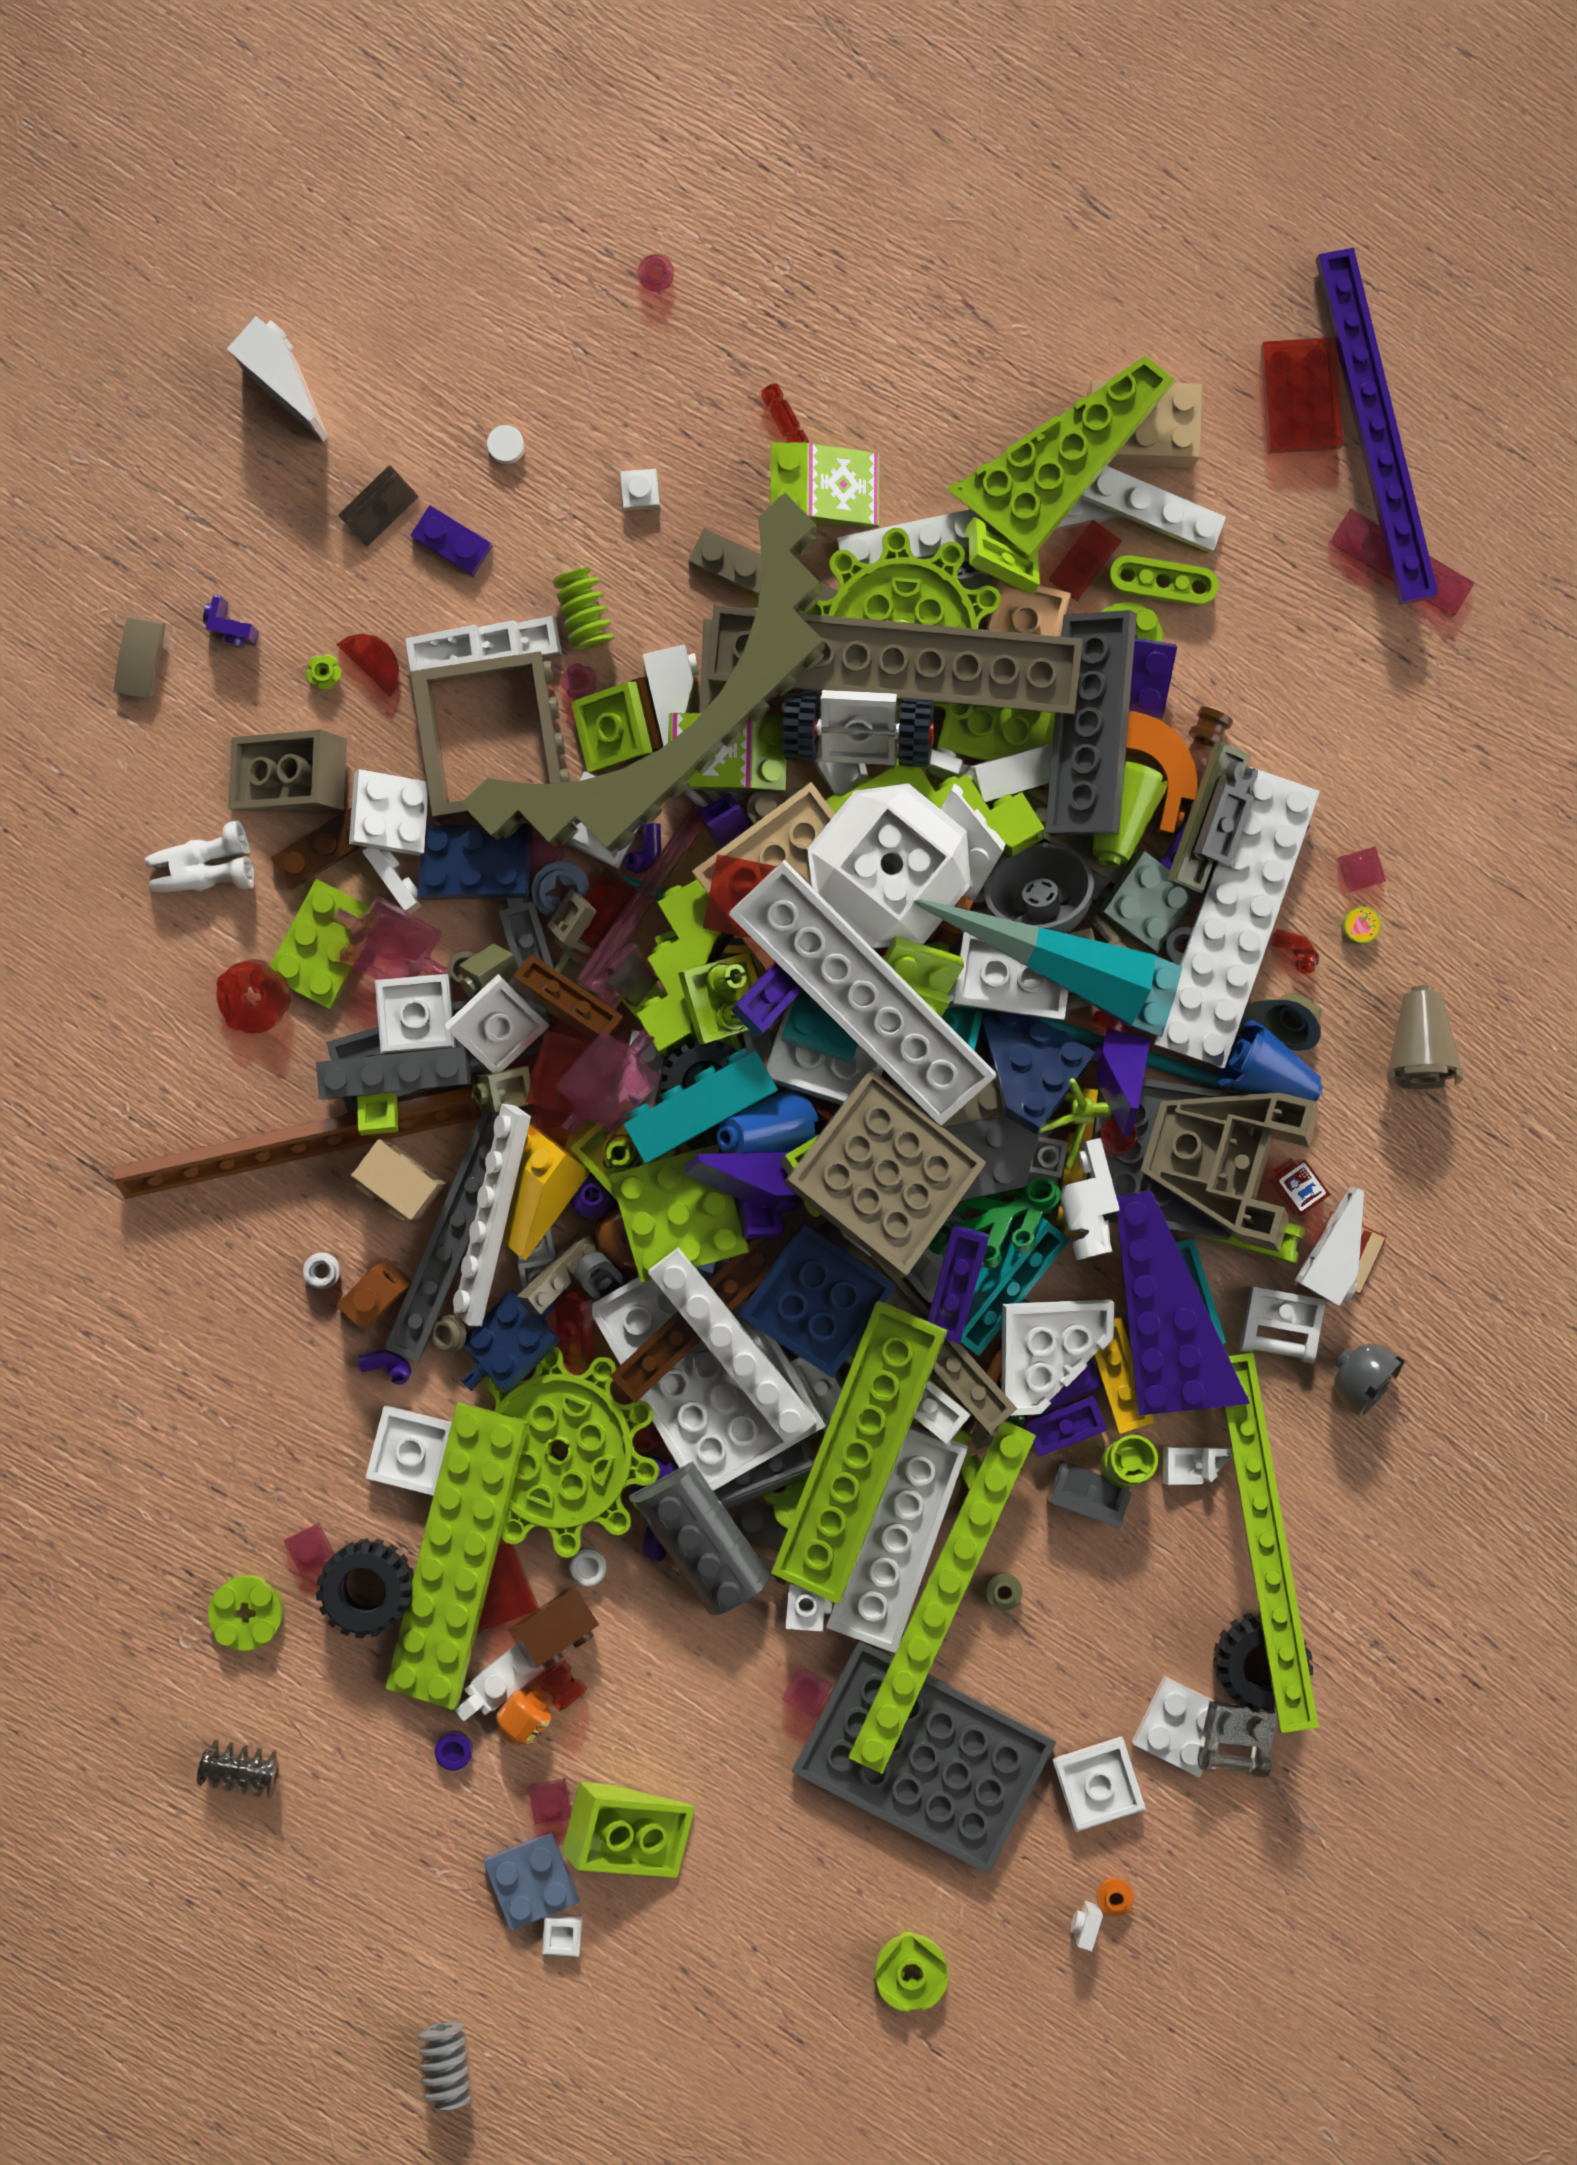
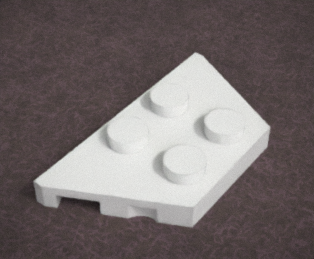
M954 784L940 810L967 831L971 886L964 893V896L975 900L1006 844L996 831L988 827L986 819L978 809L973 811L962 797L963 790Z

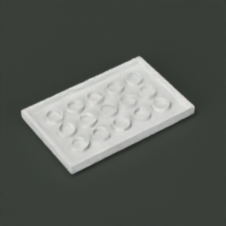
M731 1258L716 1261L713 1273L698 1269L697 1271L708 1282ZM639 1277L587 1306L620 1365L678 1311L654 1280L641 1283ZM752 1294L747 1296L731 1313L815 1416L816 1424L786 1445L702 1340L640 1399L652 1406L654 1411L652 1421L679 1468L693 1461L713 1491L826 1426L825 1421L780 1343L740 1317L739 1313Z

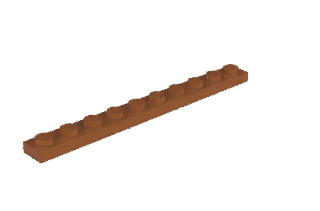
M472 1086L454 1088L448 1092L431 1096H419L413 1100L397 1103L398 1132L361 1136L358 1131V1112H349L339 1117L321 1121H310L306 1124L286 1129H274L264 1134L239 1137L233 1141L216 1145H204L198 1149L180 1153H169L162 1157L141 1162H130L127 1165L112 1168L113 1181L124 1198L128 1199L370 1144L378 1139L387 1140L479 1119L481 1111L480 1106L474 1100Z

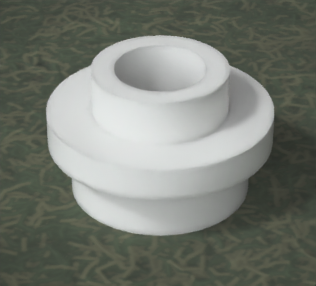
M317 1253L310 1256L303 1267V1275L306 1282L316 1289L332 1287L338 1281L341 1273L339 1262L328 1253ZM320 1264H325L329 1269V1273L325 1278L318 1276L316 1272Z

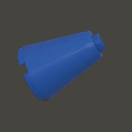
M1251 1019L1241 1025L1246 1030L1240 1037L1235 1036L1225 1068L1217 1067L1216 1071L1222 1074V1079H1216L1218 1084L1224 1086V1088L1251 1095L1282 1093L1315 1102L1319 1099L1323 1086L1321 1085V1077L1261 1023Z
M781 1091L723 1120L717 1130V1141L724 1153L791 1152L819 1135L815 1134L814 1122H818L817 1113L811 1102L801 1093Z

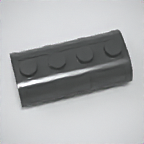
M693 1461L629 1495L630 1502L643 1517L658 1542L666 1550L683 1578L689 1583L709 1614L719 1615L739 1606L756 1596L767 1584L770 1573Z

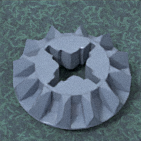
M552 861L543 868H539L532 881V898L536 907L543 914L551 918L562 903L557 893H550V889L555 888V876H559L564 885L570 884V889L580 893L587 901L589 899L590 885L587 876L581 868L569 861ZM567 889V890L565 891V895L568 894V892L570 891V889Z

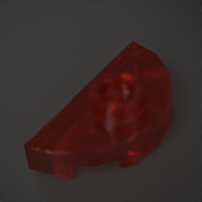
M357 634L348 636L336 644L391 697L399 683L400 669L398 657L388 643L377 636Z

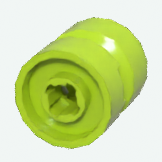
M1128 1435L1113 1442L1104 1450L1101 1457V1470L1104 1477L1112 1485L1119 1488H1130L1148 1480L1155 1473L1158 1466V1454L1155 1446L1147 1438L1140 1435Z

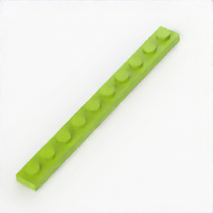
M1254 1353L1228 1356L1250 1404L1225 1406L1224 1411L1279 1732L1286 1733L1319 1728Z
M1003 1421L997 1427L849 1753V1759L881 1774L883 1773L1036 1437L1035 1434L1007 1421Z

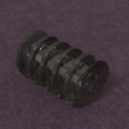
M215 1739L211 1747L206 1749L201 1756L197 1771V1785L202 1786L208 1778L209 1787L216 1789L223 1780L225 1791H232L237 1784L240 1794H246L252 1785L254 1796L260 1797L264 1790L267 1789V1796L271 1799L279 1774L277 1751L273 1750L269 1758L264 1760L262 1748L258 1747L254 1756L249 1757L248 1745H243L237 1755L234 1754L233 1743L229 1742L224 1752H221L219 1740Z

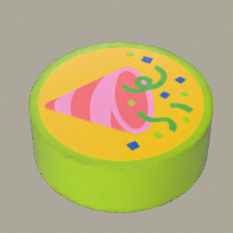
M1357 907L1350 910L1342 921L1343 934L1349 941L1356 944H1364L1374 940L1381 929V921L1378 914L1368 907Z

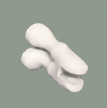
M239 821L228 822L223 827L222 837L208 842L189 840L186 844L167 848L144 858L146 868L169 866L171 876L149 881L151 892L168 893L187 890L202 892L213 887L216 883L232 882L238 889L242 890L253 888L254 868L251 859L247 856L235 858L228 863L216 866L206 865V862L211 859L239 856L250 852L248 840Z

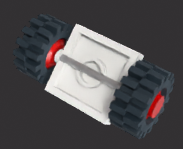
M823 690L821 695V719H819L820 700L818 694H787L786 707H784L785 716L783 719V755L785 760L815 761L818 752L819 735H821L822 761L895 765L898 739L899 766L929 767L934 734L933 700L903 698L900 723H897V694Z

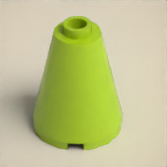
M1125 762L1119 834L1093 835V854L1098 857L1100 864L1108 867H1119L1120 863H1127L1166 792L1168 781L1162 782L1163 775L1160 772L1141 764Z

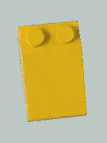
M531 1124L528 1127L502 1242L525 1261L591 1173L578 1159Z

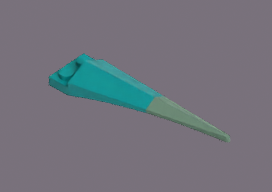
M923 899L914 901L922 909L1039 973L1122 1024L1153 1036L1162 1037L1175 999L1183 966L1146 952Z

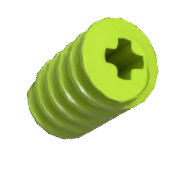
M591 568L568 571L555 577L553 580L554 587L562 589L558 592L557 599L561 603H566L560 610L562 616L569 617L564 622L566 630L573 631L568 636V641L572 645H577L574 647L576 651L593 649L615 638L614 634L603 633V629L611 625V621L609 619H599V615L608 609L606 605L595 604V601L602 598L604 594L603 591H592L591 587L600 583L599 577H588Z

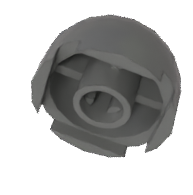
M1374 1343L1361 1345L1353 1352L1347 1348L1334 1364L1339 1369L1334 1379L1335 1392L1339 1400L1347 1409L1360 1418L1362 1414L1368 1413L1389 1389L1388 1384L1392 1379L1390 1375L1397 1378L1406 1360L1391 1349Z

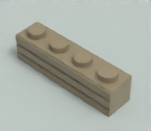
M576 1234L538 1276L519 1293L517 1298L530 1314L541 1315L575 1280L574 1272L578 1261L586 1254L598 1252L596 1243L589 1235Z

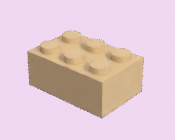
M1092 380L1087 397L1105 386L1107 381ZM1174 383L1107 466L1193 469L1200 458L1202 384Z

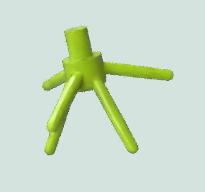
M1073 1078L1069 1080L1073 1094L1069 1092L1064 1098L1070 1102V1114L1046 1122L1039 1132L1042 1133L1071 1122L1078 1124L1066 1163L1068 1169L1073 1168L1086 1123H1093L1094 1117H1111V1110L1107 1102L1093 1103L1091 1097L1084 1098L1076 1080Z

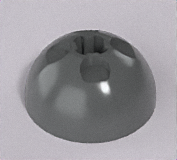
M1036 843L1013 857L1004 855L997 861L984 885L985 900L992 916L1061 933H1068L1080 923L1088 912L1094 893V877L1088 862L1076 851L1052 843Z

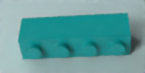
M744 1048L726 1058L729 1065L716 1072L712 1066L693 1077L696 1084L685 1090L682 1089L681 1085H678L660 1095L663 1099L662 1103L651 1109L645 1103L628 1113L631 1120L623 1125L645 1164L778 1091L756 1050L748 1053L747 1049Z
M1026 1212L1016 1216L1000 1248L1002 1257L1000 1264L994 1268L981 1266L961 1343L978 1356L1002 1327V1304L1021 1303L1070 1241L1068 1237L1043 1217L1034 1234L1036 1246L1033 1251L1026 1254L1018 1253L1014 1249L1012 1235L1017 1229L1021 1228L1027 1214ZM1023 1238V1239L1019 1240L1018 1242H1019V1243H1026V1242H1028L1030 1239H1028V1238ZM988 1253L985 1258H991L995 1253Z

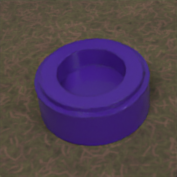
M459 1731L445 1733L435 1747V1758L438 1764L450 1771L464 1768L473 1754V1745L470 1738Z

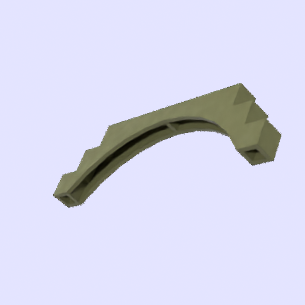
M783 493L758 518L762 575L757 613L744 652L717 697L691 726L663 748L623 769L582 781L531 784L487 778L461 804L492 837L497 840L501 837H510L521 826L519 820L524 816L554 847L559 842L563 845L571 840L578 832L576 826L582 822L611 853L616 848L619 851L623 850L635 838L633 832L643 822L648 825L662 812L660 806L669 797L676 799L689 786L687 780L696 771L700 774L706 771L715 762L716 757L714 754L724 745L727 748L732 746L742 736L743 731L741 728L751 719L756 722L769 710L768 702L778 693L783 696L790 691L797 682L795 677L805 667L807 670H810L820 662L824 656L822 651L826 648L824 641L798 613L801 610L805 613L813 608L820 599L818 594L822 589L820 582L795 557L797 553L803 555L812 548L817 541L815 536L818 534V530L812 519L786 493Z

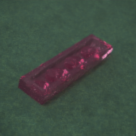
M1350 508L1328 543L1393 581L1380 526ZM1429 556L1438 595L1434 599L1425 601L1453 617L1457 614L1475 582Z

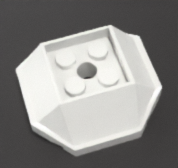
M910 784L854 791L807 848L811 887L872 949L888 948L895 936L923 945L943 919L917 906L914 901L923 899L954 907L971 886L967 831ZM886 856L895 857L900 863V872L896 875L886 874L881 868V859Z

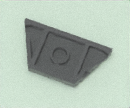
M1005 1115L945 1127L947 1131L987 1162L961 1200L1026 1187L1039 1133L1037 1135Z

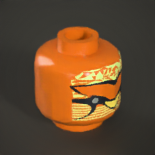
M535 1689L531 1691L515 1690L496 1715L499 1734L507 1742L515 1746L533 1744L552 1719L551 1712L547 1707L549 1704L548 1699Z

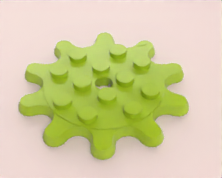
M892 528L884 534L882 555L874 563H862L848 550H838L831 556L829 564L832 573L838 579L839 590L832 599L826 601L819 600L805 614L978 629L981 619L999 608L1001 595L993 586L987 585L970 590L960 584L958 581V571L964 562L965 552L959 543L954 541L946 542L932 558L919 559L911 552L910 539L906 531L901 528ZM897 698V723H900L901 698ZM934 702L933 706L942 707L949 716L957 720L969 717L973 710V705Z
M555 1347L536 1366V1372L533 1377L526 1381H520L509 1393L502 1390L493 1379L488 1376L486 1377V1386L496 1400L494 1412L529 1422L501 1537L506 1543L518 1544L526 1538L528 1532L533 1527L542 1526L552 1534L553 1545L557 1554L569 1558L579 1552L581 1548V1530L588 1522H599L608 1532L616 1536L623 1535L630 1529L632 1523L631 1516L621 1501L623 1490L630 1484L648 1486L657 1481L660 1469L658 1464L653 1459L639 1455L633 1446V1437L637 1431L647 1427L652 1422L654 1411L652 1406L643 1400L623 1405L613 1399L611 1385L614 1380L610 1375L617 1367L611 1359L599 1357L591 1363L589 1369L584 1374L573 1375L565 1369L562 1352L558 1347ZM556 1440H561L569 1446L568 1455L564 1461L557 1460L552 1455L551 1447Z

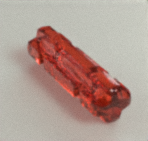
M773 383L762 389L761 397L766 406L771 407L770 413L783 437L787 436L786 442L809 443L804 430L799 429L800 423L787 399L783 400L784 394L777 383Z

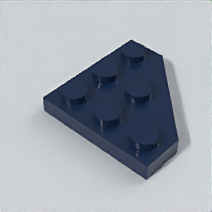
M991 1010L983 1019L980 1030L983 1040L986 1041L991 1068L996 1072L994 1079L1000 1088L1004 1114L1009 1119L1037 1135L1070 1092L1069 1080L1071 1078L1075 1079L1076 1082L1079 1080L1093 1061L1096 1052L1037 1017Z

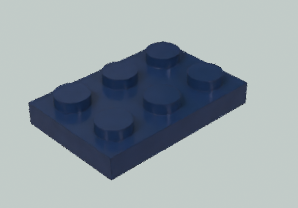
M523 823L510 837H501L497 840L482 825L426 826L424 853L420 857L418 896L422 900L528 898L532 827L529 823Z

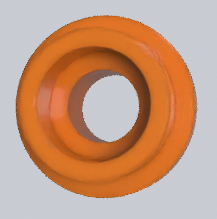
M1120 1878L1105 1880L1097 1890L1098 1905L1107 1915L1122 1916L1133 1905V1891L1130 1885ZM1113 1893H1120L1122 1895V1900L1117 1904L1109 1901Z

